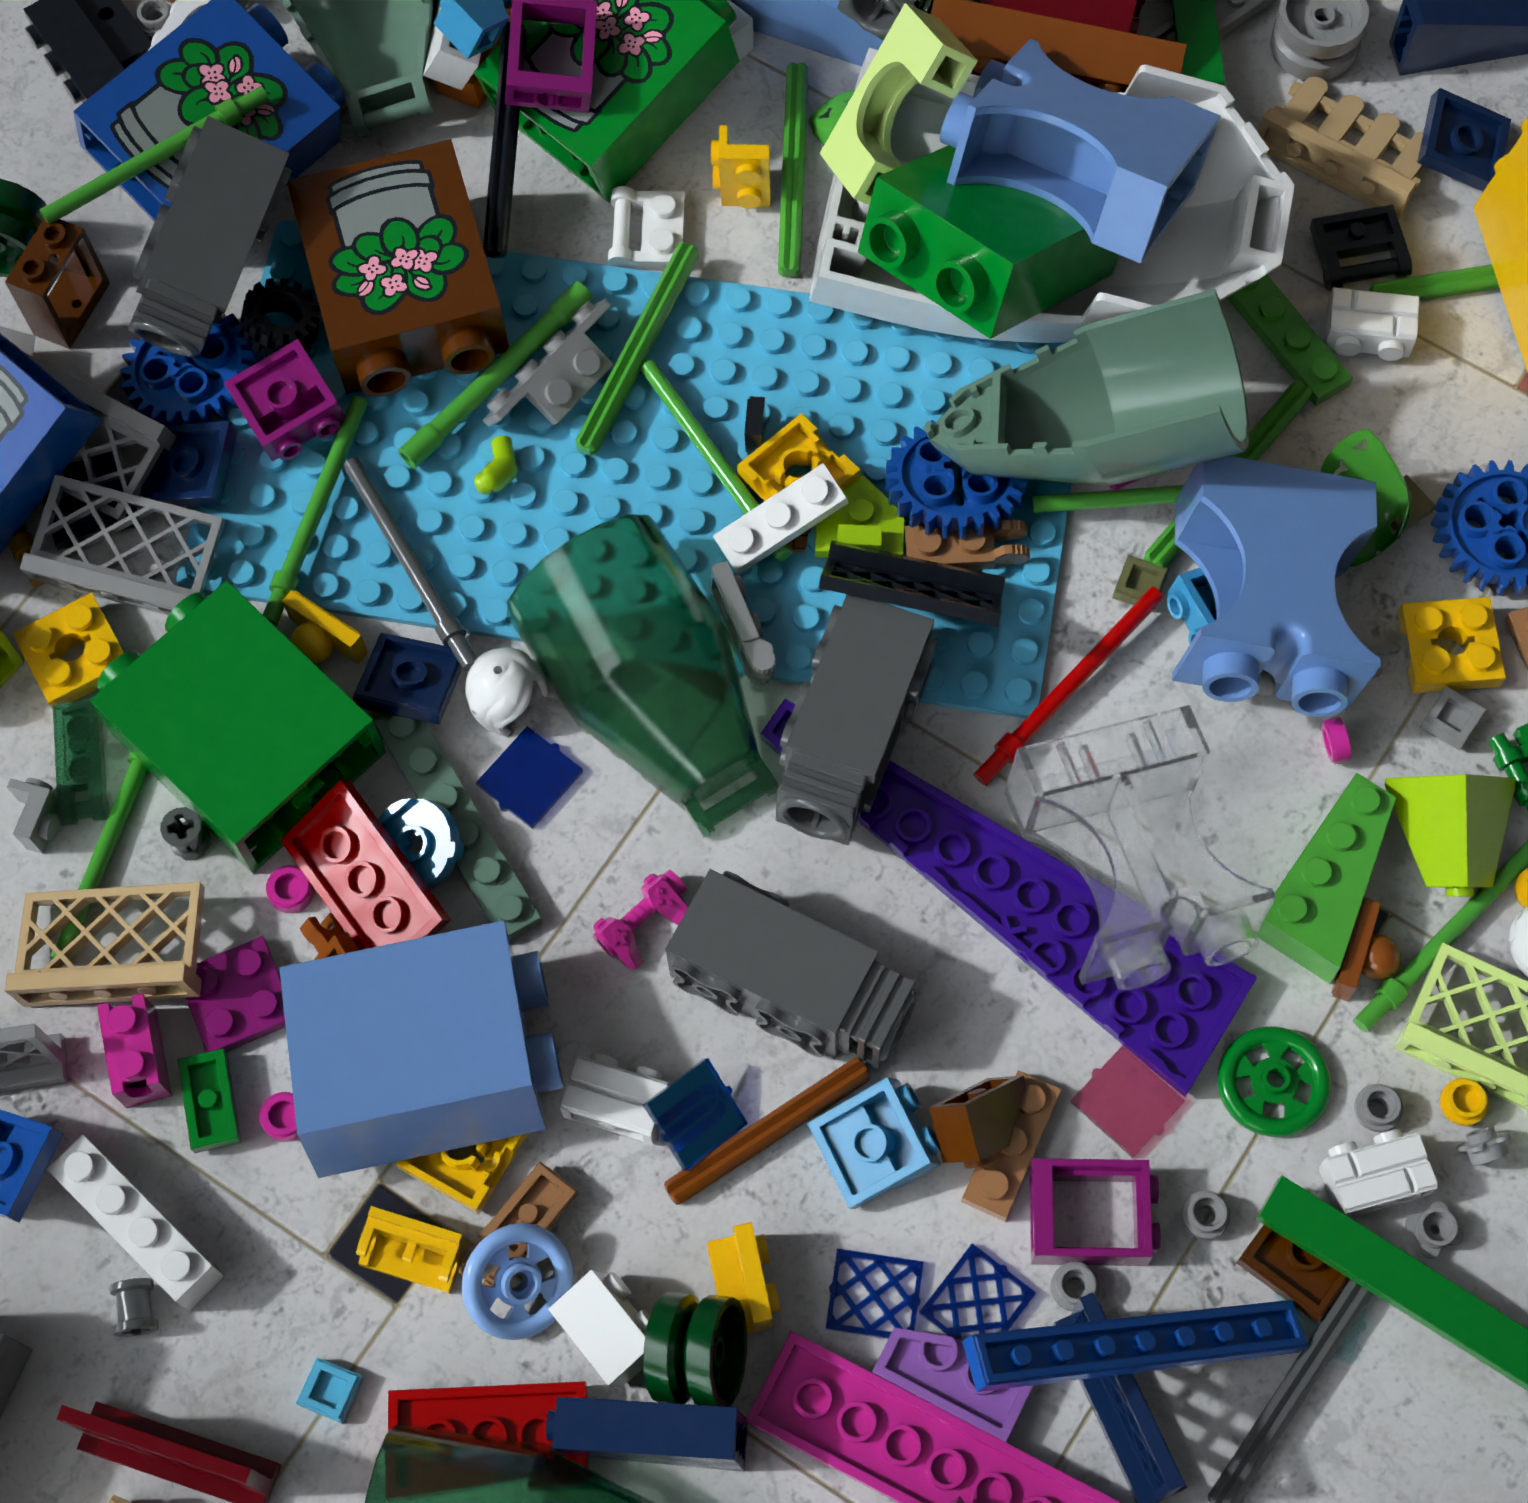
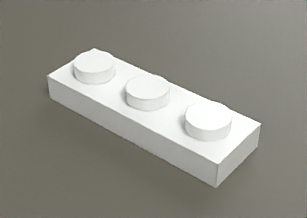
M822 463L714 534L713 537L735 572L740 575L849 502L824 463Z

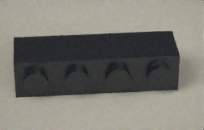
M39 0L23 9L30 23L29 26L25 27L28 37L37 50L42 47L45 48L47 53L44 54V58L56 77L61 74L64 75L66 81L63 82V85L75 104L81 101L84 103L125 70L75 0Z

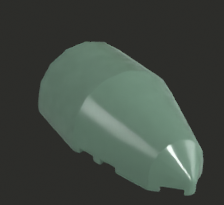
M1216 289L1086 324L1073 331L1076 338L1050 350L1048 345L1035 350L1037 358L1013 370L1010 364H1007L960 388L949 399L952 406L934 425L928 421L924 427L931 444L937 450L973 475L1109 486L1241 453L1249 445V419L1240 364L1232 334Z

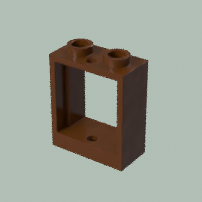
M43 219L5 281L33 335L71 349L110 284L85 229L61 219L51 224H47L45 219ZM55 257L59 258L56 263H52ZM65 268L61 276L59 277L58 281L54 285L53 289L51 290L50 294L47 295L51 287L55 283L56 279L58 278L59 274L61 273L62 269ZM76 303H82L81 307L73 308Z

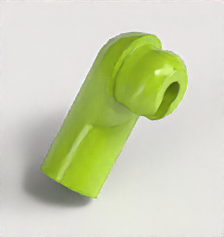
M498 436L491 440L494 460L486 465L482 472L476 474L474 478L476 489L483 495L499 492L516 477V460L512 438L509 436Z

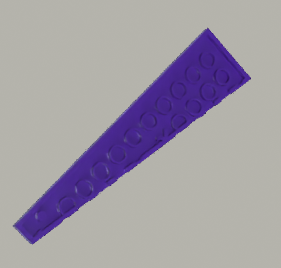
M787 699L782 701L760 733L761 740L779 756H781L782 747L780 746L781 737L795 706L794 703ZM892 761L888 763L870 813L862 811L857 820L1184 1097L1188 1094L1257 979L1255 975Z

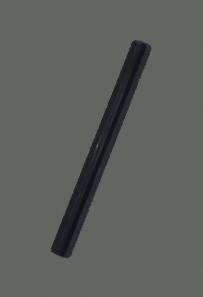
M507 22L503 28L483 238L484 252L490 258H504L508 252L520 106L505 104L510 22ZM521 23L518 70L520 71L524 70L527 30L524 28L523 23Z

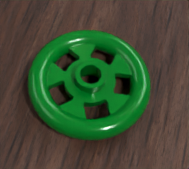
M1266 1026L1247 1031L1237 1037L1227 1047L1219 1063L1217 1084L1225 1108L1240 1125L1259 1135L1287 1137L1301 1133L1320 1119L1330 1100L1331 1075L1324 1056L1308 1038L1291 1029ZM1262 1046L1269 1058L1263 1059L1256 1066H1253L1246 1055L1255 1048ZM1287 1049L1292 1050L1304 1060V1063L1298 1070H1295L1288 1061L1281 1059V1056ZM1270 1073L1279 1074L1283 1079V1085L1280 1087L1270 1085L1267 1081V1075ZM1249 1077L1255 1096L1241 1098L1236 1080ZM1299 1082L1312 1086L1311 1095L1306 1104L1293 1098L1297 1092ZM1263 1104H1283L1284 1118L1263 1116Z

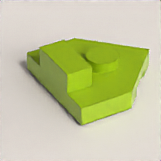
M863 474L842 491L849 503L819 522L816 526L815 557L828 558L832 540L903 555L905 516L898 517L897 507L890 505L889 499Z

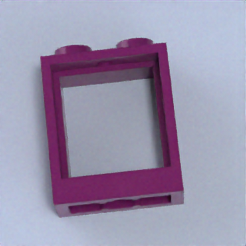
M512 0L505 92L506 105L589 113L592 94L597 1ZM522 19L584 26L581 77L518 70Z
M1032 1159L1029 1168L1031 1264L1063 1265L1068 1262H1081L1086 1265L1148 1266L1153 1258V1252H1160V1224L1152 1223L1151 1204H1158L1159 1181L1158 1175L1150 1174L1149 1160ZM1053 1181L1132 1182L1134 1248L1054 1247Z

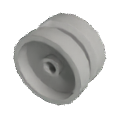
M1280 0L1270 42L1275 61L1285 72L1302 80H1306L1309 77H1320L1326 81L1344 74L1353 65L1359 53L1361 39L1368 24L1370 9L1367 0Z

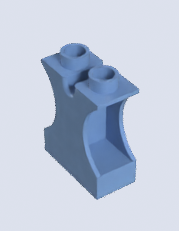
M1030 38L1007 64L994 59L987 63L977 82L973 97L960 92L951 103L940 133V142L956 149L947 183L954 186L973 183L994 184L1019 189L1039 196L1071 215L1084 228L1092 244L1141 264L1195 190L1221 115L1174 96L1161 98L1134 97L1092 86L1071 76L1055 65L1043 52L1039 42Z
M1226 456L1196 464L1176 499L1175 545L1187 553L1205 574L1214 594L1217 617L1214 622L1199 629L1172 672V681L1202 686L1203 692L1208 697L1218 701L1238 702L1247 700L1258 692L1259 675L1262 670H1265L1275 680V696L1281 700L1291 701L1293 709L1298 713L1311 717H1327L1338 714L1343 710L1347 711L1381 667V658L1371 652L1356 637L1346 623L1336 597L1335 578L1345 574L1377 528L1376 482L1234 456Z

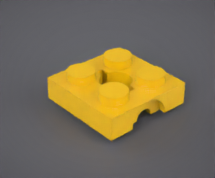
M802 413L737 465L738 476L764 501L783 490L784 485L786 488L799 479L791 475L786 478V470L792 465L809 466L812 463L813 470L824 463L842 491L860 477V469L845 454L840 457L831 451L821 439L817 427Z
M92 592L12 633L53 711L97 690V681L102 671L116 657L125 653ZM75 645L85 646L83 654L78 659L73 661L63 660V655L70 647Z
M1491 597L1401 604L1397 613L1401 635H1406L1409 644L1410 661L1408 676L1411 693L1444 691L1446 686L1452 690L1501 687L1506 677ZM1448 638L1456 641L1461 648L1466 649L1461 654L1453 655L1441 648L1440 645H1435V643L1439 639Z
M528 1134L476 1144L475 1149L477 1153L484 1158L482 1163L473 1155L464 1160H455L448 1156V1151L397 1161L395 1165L408 1175L479 1215Z

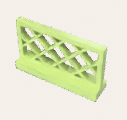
M1442 943L1405 1027L1400 1032L1394 1049L1456 1078L1471 1079L1480 1084L1486 1092L1528 1111V1071L1516 1066L1509 1050L1510 1048L1528 1043V1035L1506 1042L1496 1020L1497 1017L1519 1011L1528 1032V1000L1524 1001L1521 995L1522 993L1528 996V981ZM1446 959L1463 966L1471 983L1448 991L1441 975ZM1477 973L1487 978L1479 980ZM1498 982L1509 988L1515 1004L1492 1011L1483 987ZM1436 983L1440 994L1430 996ZM1474 990L1484 1014L1461 1022L1451 997ZM1443 1000L1453 1025L1436 1029L1419 1020L1425 1006ZM1487 1021L1497 1046L1481 1050L1471 1045L1464 1028ZM1456 1031L1459 1039L1449 1035L1448 1033ZM1501 1052L1503 1059H1500L1492 1054Z

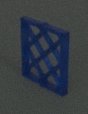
M972 1243L919 1311V1314L945 1335L962 1340L961 1333L978 1331L981 1334L985 1333V1330L992 1329L1008 1331L1036 1295V1292L1010 1273L1005 1265H1000ZM975 1258H981L992 1266L994 1273L977 1275ZM968 1260L970 1276L954 1278ZM1002 1279H1008L1019 1287L1022 1295L1004 1297ZM995 1280L998 1297L980 1299L978 1282ZM972 1283L974 1300L956 1302L954 1285ZM948 1286L950 1303L933 1305ZM1021 1302L1007 1320L1005 1303ZM999 1304L1001 1322L984 1323L981 1306ZM975 1307L977 1324L960 1326L957 1309ZM951 1310L953 1327L947 1328L934 1318V1312Z
M837 1248L833 1280L829 1286L830 1300L825 1330L889 1339L892 1332L876 1329L888 1320L893 1327L903 1329L894 1315L908 1306L912 1313L910 1326L907 1330L914 1331L917 1308L921 1302L919 1293L924 1262ZM852 1259L871 1261L873 1263L860 1271ZM846 1262L855 1276L841 1285L838 1281L839 1268L841 1264ZM885 1264L907 1268L894 1277ZM879 1267L889 1281L875 1291L865 1276ZM913 1272L916 1276L915 1291L909 1296L899 1281ZM860 1281L870 1295L856 1305L846 1291ZM894 1286L903 1301L889 1310L879 1296ZM841 1295L850 1307V1310L836 1319L833 1315L834 1302ZM872 1301H875L884 1315L870 1325L860 1310ZM855 1315L864 1328L843 1325V1323Z

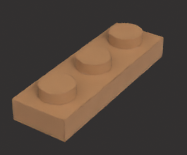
M1019 1070L1015 1076L1024 1075L1026 1086L1010 1144L1008 1147L991 1155L993 1160L991 1163L975 1168L961 1201L1006 1222L1062 1090Z

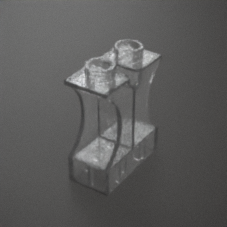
M1190 705L1017 748L1004 793L1022 838L1051 849L1072 864L1089 885L1097 905L1099 932L1094 937L1079 974L1082 985L1113 976L1118 989L1132 990L1159 980L1171 969L1170 962L1164 951L1169 935H1172L1178 941L1183 955L1188 956L1201 952L1204 962L1208 966H1219L1236 961L1251 953L1259 944L1256 934L1276 895L1272 888L1248 881L1227 868L1208 849L1197 830L1192 813L1191 795L1211 751Z

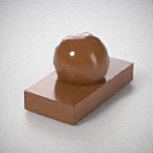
M1366 898L1362 901L1341 967L1334 980L1331 991L1332 997L1348 1002L1357 989L1361 973L1370 979L1383 980L1390 978L1398 971L1401 965V950L1396 942L1386 935H1372L1381 903Z

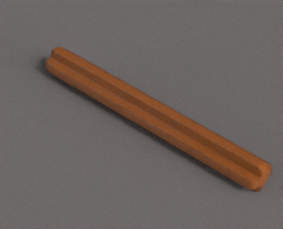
M853 1058L666 1180L664 1187L670 1199L676 1205L682 1204L867 1083L870 1079L867 1067L859 1058Z

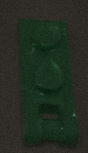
M89 700L53 705L57 809L60 823L62 826L77 825L78 820L92 818L94 822L105 821L108 819L110 810L106 793L103 720ZM88 790L89 800L75 801V792Z

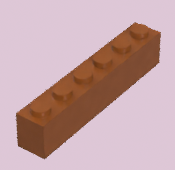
M934 0L931 15L939 18L978 60L973 69L977 73L981 74L991 59L1007 64L1031 38L1039 42L1046 56L1063 71L1085 83L1110 92L1125 93L1141 65H1150L1181 74L1187 44L968 0Z

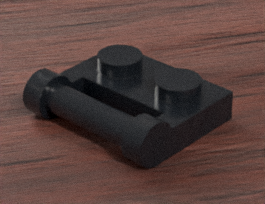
M1393 204L1312 219L1309 229L1323 269L1324 284L1328 291L1332 290L1333 287L1342 288L1345 283L1389 275L1401 278L1412 274L1411 256ZM1389 251L1391 258L1345 267H1341L1339 259Z

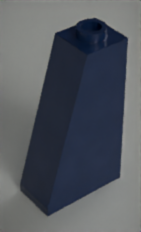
M1403 0L1389 41L1399 75L1528 54V0Z
M557 1397L556 1410H549L547 1415L546 1439L547 1441H552V1449L561 1455L745 1472L748 1424L745 1421L746 1417L737 1407Z

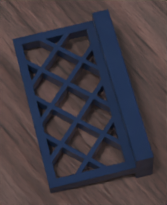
M1092 1292L1079 1298L1071 1315L1056 1321L1053 1326L1107 1320ZM1133 1373L1080 1379V1384L1136 1503H1158L1186 1490L1187 1486Z

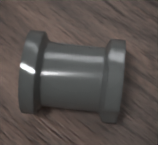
M181 807L169 811L163 817L160 832L175 855L189 861L201 858L211 845V836L208 829L202 825L201 819L192 809ZM180 818H184L185 822L182 823Z
M152 1278L127 1279L115 1282L109 1286L110 1294L115 1296L118 1324L113 1327L115 1336H139L158 1330V1320L153 1319L151 1311L150 1291L154 1289V1280Z

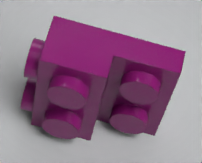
M298 339L224 382L272 462L278 458L282 460L293 459L301 453L303 443L315 436L327 438L333 435L340 428L339 422L346 418L335 397Z

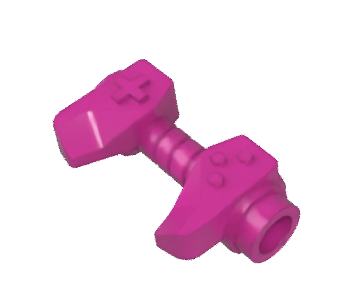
M671 870L659 876L650 874L646 877L644 885L641 887L644 898L625 914L620 920L612 917L600 918L593 926L595 933L592 936L598 945L611 958L617 957L627 968L637 969L643 964L633 935L637 927L643 924L655 912L679 925L688 909V906L681 899V895L687 891V887Z

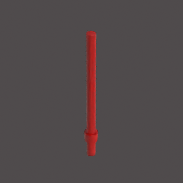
M1150 587L1012 734L1006 732L994 745L995 751L973 773L974 777L982 785L987 786L1008 763L1014 764L1026 751L1025 745L1164 599L1163 594L1157 588Z

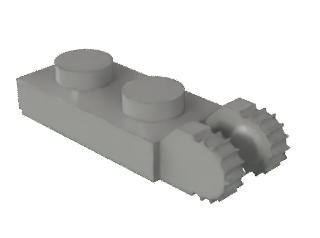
M728 561L714 564L711 568L708 588L744 672L748 675L747 679H750V683H754V686H765V684H769L774 674L773 669H775L777 661L775 659L776 655L773 654L774 649L771 643L760 639L763 636L762 626L755 612L749 613L744 600H746L747 594L741 576L739 574L733 575Z

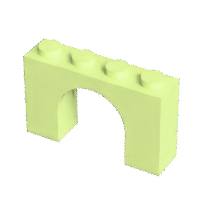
M907 3L902 7L820 152V155L851 196L870 205L876 178L902 166L891 149V130L897 110L906 94L919 82L954 99L961 91L978 62L939 18Z

